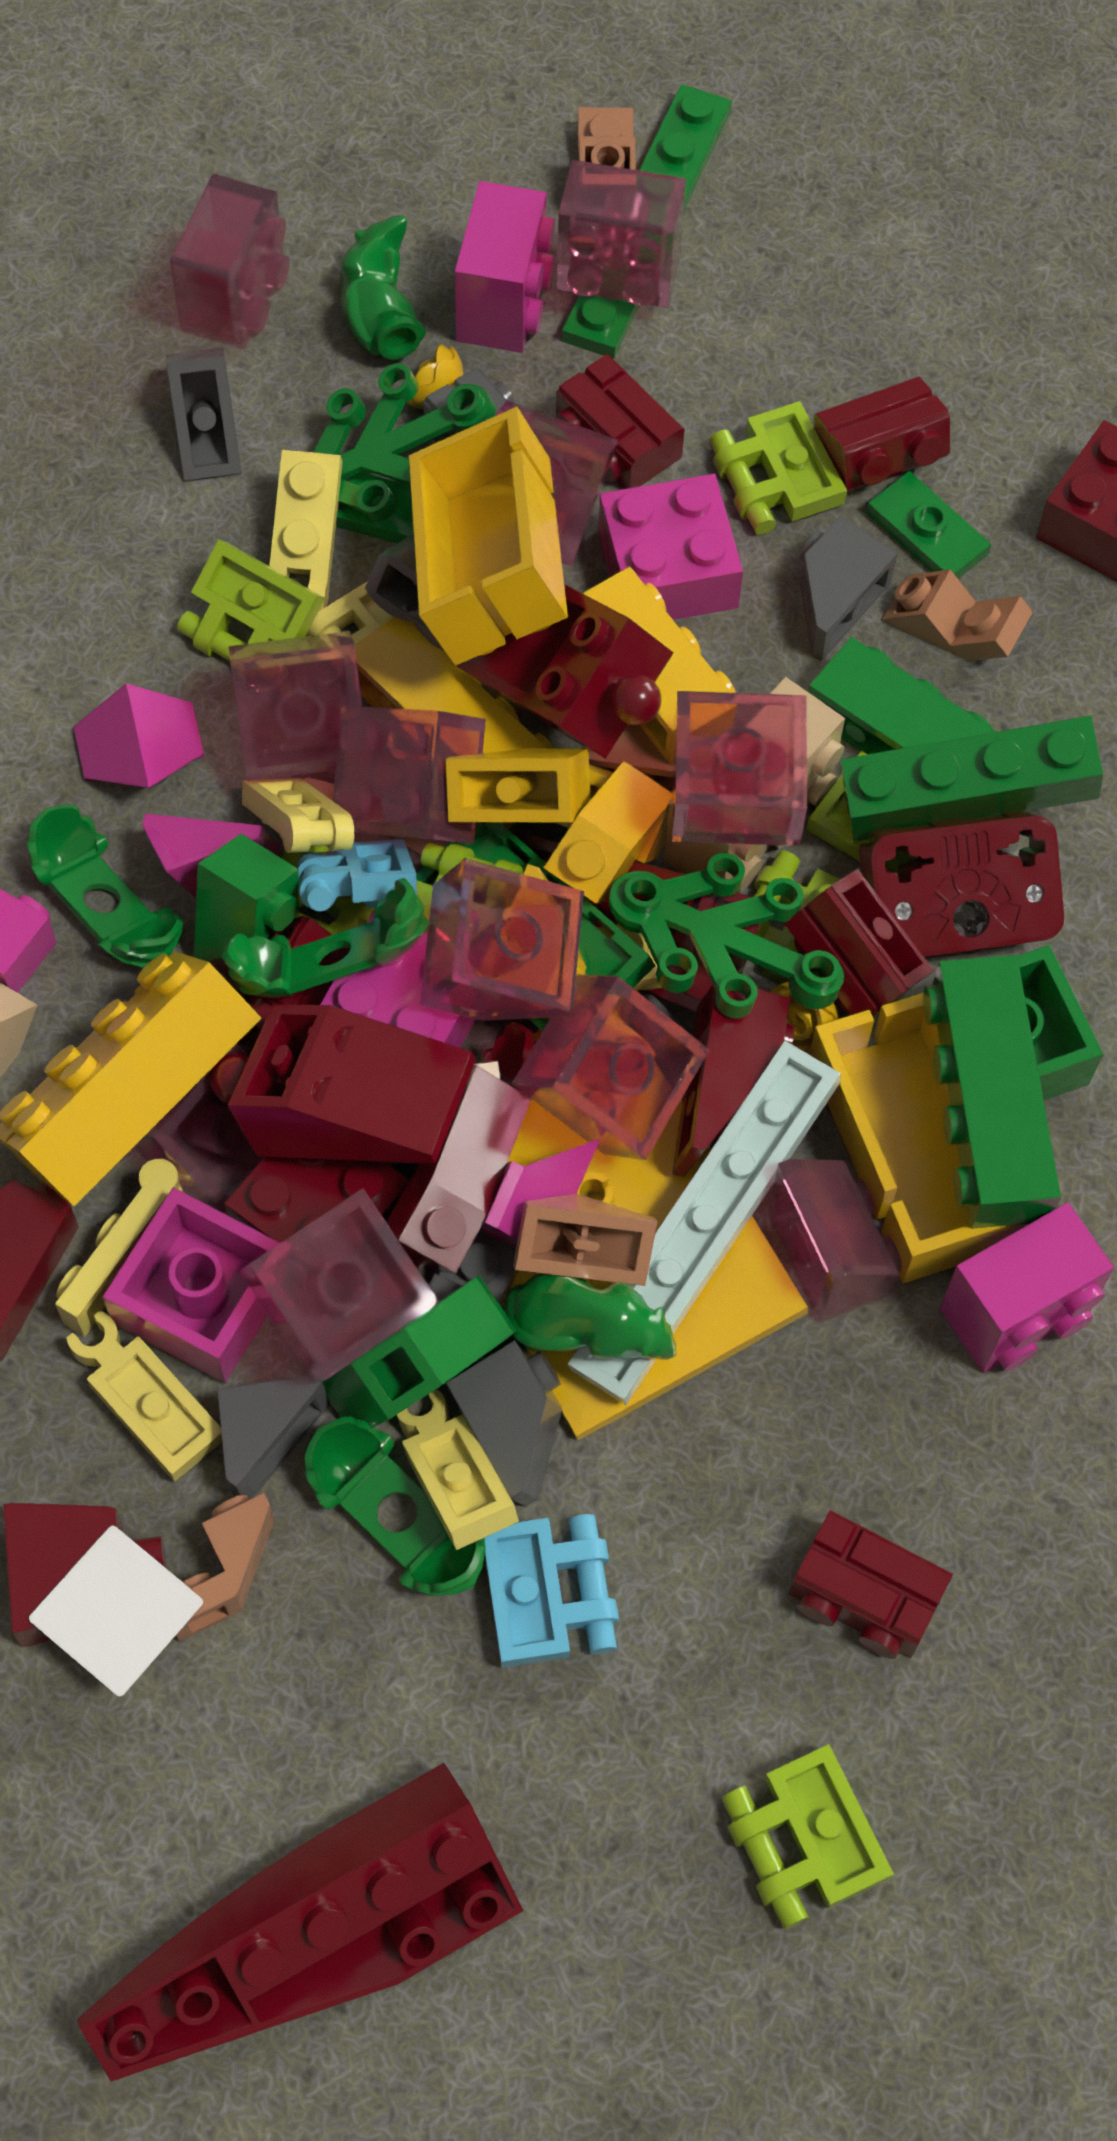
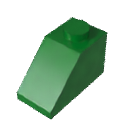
M242 833L199 862L194 957L207 962L221 958L227 943L234 935L244 934L248 938L256 934L267 938L275 931L279 932L288 927L296 916L299 906L297 900L299 869Z

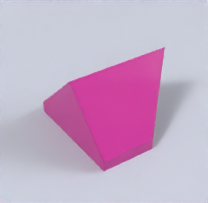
M127 683L74 726L85 781L100 780L150 788L191 761L204 757L192 702Z
M144 814L142 826L166 872L195 898L197 897L198 863L240 833L275 855H279L280 844L261 825Z
M600 1139L527 1166L520 1165L514 1161L507 1163L488 1215L479 1232L516 1247L524 1201L577 1194Z

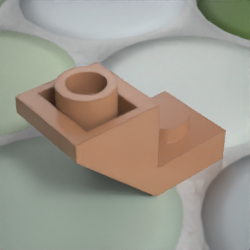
M578 107L579 193H635L636 148L635 136H633V108Z
M949 569L907 575L896 588L895 597L882 620L884 623L963 659L975 661L1008 657L1033 611L1021 596L975 601Z
M265 1493L252 1499L248 1495L233 1497L217 1506L211 1513L213 1518L202 1523L207 1540L223 1573L212 1578L209 1573H201L183 1581L186 1586L203 1599V1605L177 1633L176 1636L179 1642L242 1611L274 1524L271 1506Z

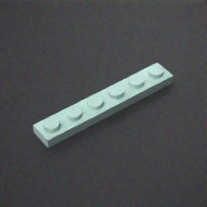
M784 1041L655 1233L646 1285L627 1284L642 1295L649 1308L655 1310L661 1307L664 1309L666 1322L671 1325L673 1334L841 1082V1073L787 1041ZM587 1346L586 1348L577 1349L568 1366L575 1374L624 1405H627L656 1359L642 1357L626 1360L599 1358L592 1356Z

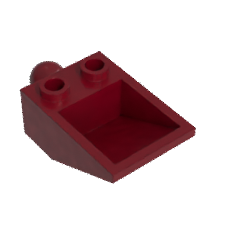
M564 584L568 618L554 623L545 630L533 632L519 639H516L513 633L505 636V645L496 648L489 654L477 656L460 663L456 667L568 738L606 759L628 724L643 725L650 722L658 714L662 697L655 681L674 652L629 617Z
M273 1004L250 1056L242 1053L225 1055L212 1068L210 1084L214 1094L221 1101L228 1104L229 1109L257 1156L436 1164L476 1059L472 1051L332 1005Z

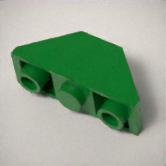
M477 1275L351 1358L347 1363L342 1364L321 1378L320 1381L323 1382L327 1398L340 1417L351 1416L355 1419L366 1420L371 1428H374L445 1384L517 1330L481 1276Z

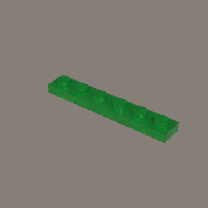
M684 84L680 85L636 176L635 193H628L562 329V342L603 356L607 354L615 359L731 113V99Z

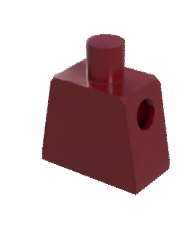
M3 1504L12 1633L21 1647L33 1646L51 1640L30 1622L29 1616L110 1526H116L123 1532L122 1521L116 1508L61 1504ZM162 1536L133 1540L167 1569Z

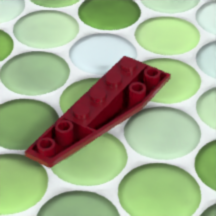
M442 1763L321 1832L253 1876L194 1919L137 1965L77 2019V2023L106 2075L112 2082L398 1985L524 1910L471 1803L446 1764Z

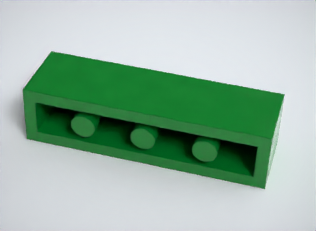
M852 636L812 681L808 689V693L845 718L841 739L860 752L863 751L867 754L997 732L981 715L960 708L942 696L938 688L924 679H916L893 664L883 651L875 647H867Z
M1092 715L841 759L843 787L853 841L869 839V832L876 829L902 828L951 819H971L1002 815V813L1030 811L1099 799L1103 780V770Z
M1017 955L939 961L932 986L924 987L923 1004L926 1022L928 1025H937L940 1045H935L933 1051L935 1078L938 1085L947 1084L950 1105L945 1106L943 1111L945 1138L948 1145H957L961 1167H955L953 1177L956 1202L959 1207L968 1206L971 1229L1031 1224L1057 1208L1061 1199L1018 957Z

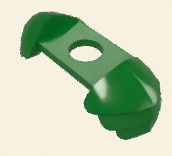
M67 804L45 808L31 823L27 838L28 860L37 879L42 885L48 886L96 938L99 942L97 945L114 959L144 968L161 954H166L169 957L173 953V949L176 947L182 932L183 920L181 916L174 914L172 908L168 906L151 913L100 857L108 848L106 836L96 832L92 819L88 816L80 815V809L77 806ZM104 889L117 897L119 906L111 912H96L85 904L83 896L90 890Z
M401 878L395 881V887L389 890L386 899L379 900L376 903L374 921L293 949H291L289 940L284 935H276L271 940H268L256 934L248 938L244 934H237L230 938L222 958L230 968L228 972L230 977L240 984L239 989L243 994L264 998L292 997L293 993L380 964L385 966L397 960L414 947L429 926L430 922L424 916L425 906L420 898L416 896L412 885L405 878ZM340 948H350L349 953L342 960L327 966L319 965L320 961L330 952Z
M351 1416L341 1417L317 1429L305 1453L306 1478L314 1489L319 1503L327 1510L333 1509L339 1504L405 1569L398 1579L407 1588L429 1596L456 1595L473 1588L483 1566L486 1549L485 1539L482 1538L458 1550L455 1549L425 1491L388 1457L394 1446L391 1436L383 1431H378L375 1427L371 1428L366 1420L355 1419ZM395 1494L411 1498L417 1506L415 1522L411 1527L401 1532L386 1530L379 1523L377 1515L383 1500Z

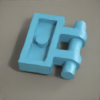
M404 839L355 842L351 850L309 852L303 855L295 866L299 869L298 890L301 901L305 906L315 911L322 912L327 910L338 896H351L353 903L364 902L366 907L375 909L376 903L379 900H385L389 890L395 887V881L401 878H405L412 885L417 896L416 871Z
M582 1514L569 1519L572 1538L570 1542L553 1544L549 1518L518 1522L484 1538L486 1545L485 1561L501 1668L570 1658L567 1630L584 1629L587 1631L589 1649L593 1655L606 1654L617 1650L613 1625L617 1624L620 1620L617 1602L608 1596L603 1565L607 1564L610 1560L607 1542L605 1539L599 1538L595 1515ZM558 1570H577L582 1601L562 1604Z

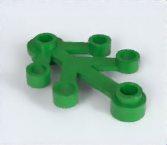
M395 363L387 366L381 372L378 379V385L383 395L354 449L341 454L343 463L338 504L362 511L369 520L374 522H381L390 518L396 510L397 499L386 483L380 480H373L363 486H359L346 481V479L366 471L411 486L409 458L399 456V454L452 429L459 433L497 416L496 405L484 388L472 384L459 385L450 392L445 406L392 430L405 403L412 400L416 395L418 382L406 365ZM405 379L400 387L392 389L395 382ZM349 388L339 389L328 398L326 411L331 419L313 453L339 455L351 428H355L363 421L366 415V407L357 393ZM473 403L469 408L464 409L467 405ZM353 404L349 411L340 414L344 406ZM384 496L378 505L370 507L371 502L376 497Z
M718 853L710 858L705 870L667 880H662L649 872L633 871L623 874L613 883L609 895L611 912L618 924L624 929L635 933H642L657 965V982L665 990L674 993L688 990L694 982L698 968L697 960L691 952L676 947L669 927L690 936L717 992L715 997L716 1006L727 1017L743 1018L747 1016L753 1009L758 993L755 982L748 976L737 972L728 952L789 978L788 986L792 997L804 1007L822 1009L830 1006L837 999L844 981V972L835 956L821 950L801 955L741 929L769 920L787 922L799 912L804 894L800 885L789 878L774 879L767 885L763 895L703 911L696 910L682 903L711 893L721 897H728L737 893L745 874L744 864L737 856L730 853ZM726 871L734 878L723 879L715 872ZM634 896H642L649 899V901H640ZM774 896H785L792 903L781 904L774 899ZM671 965L680 966L686 971V974L675 975L667 967ZM810 971L820 972L824 974L826 977H817L813 975ZM738 991L745 996L746 1000H733L726 992Z

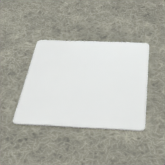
M110 1526L29 1616V1620L114 1694L123 1696L203 1605V1599L116 1526Z

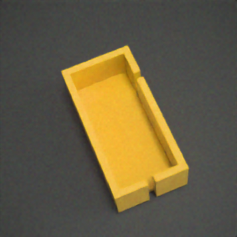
M518 407L512 408L409 455L419 616L456 666L477 656L491 653L496 648L505 645V636L513 633L516 639H519L533 632L545 630L554 623L568 618L555 500L551 495L554 493L550 458Z
M175 951L169 957L166 954L157 956L139 973L137 981L141 985L134 991L135 995L128 1002L116 999L105 1006L91 1022V1027L94 1031L77 1048L74 1045H69L61 1050L44 1070L48 1077L31 1094L27 1091L19 1093L0 1111V1121L2 1122L0 1124V1142L41 1183L48 1185L71 1205L75 1206L261 1019L256 1011L209 962Z
M923 993L881 1006L873 1036L876 1045L867 1047L874 1024L873 1016L870 1010L816 1026L809 1053L810 1056L841 1073V1082L827 1104L875 1219L885 1218L881 1233L903 1284L955 1267L1029 1225L1020 1224L971 1229L968 1206L959 1207L956 1202L953 1179L955 1167H961L957 1145H948L945 1138L943 1111L945 1106L950 1105L947 1084L938 1085L935 1078L933 1051L935 1045H940L937 1025H928L926 1022Z

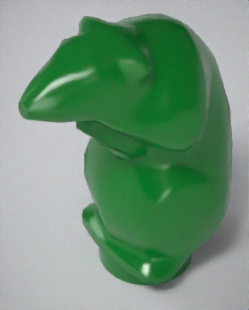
M404 215L392 216L371 224L368 229L356 231L354 233L355 244L345 252L340 261V309L343 319L353 338L361 348L369 351L373 356L381 354L388 359H401L410 355L417 349L421 340L426 335L424 326L415 318L413 305L396 288L400 267L399 249L405 236L408 222Z
M538 1273L532 1276L525 1284L514 1286L506 1296L503 1310L517 1330L512 1334L513 1337L523 1344L525 1349L553 1352L572 1351L588 1346L590 1354L594 1357L625 1360L635 1357L668 1360L676 1356V1342L671 1325L666 1322L664 1309L661 1307L655 1310L649 1308L642 1295L623 1282L614 1283L604 1289H597L584 1278Z

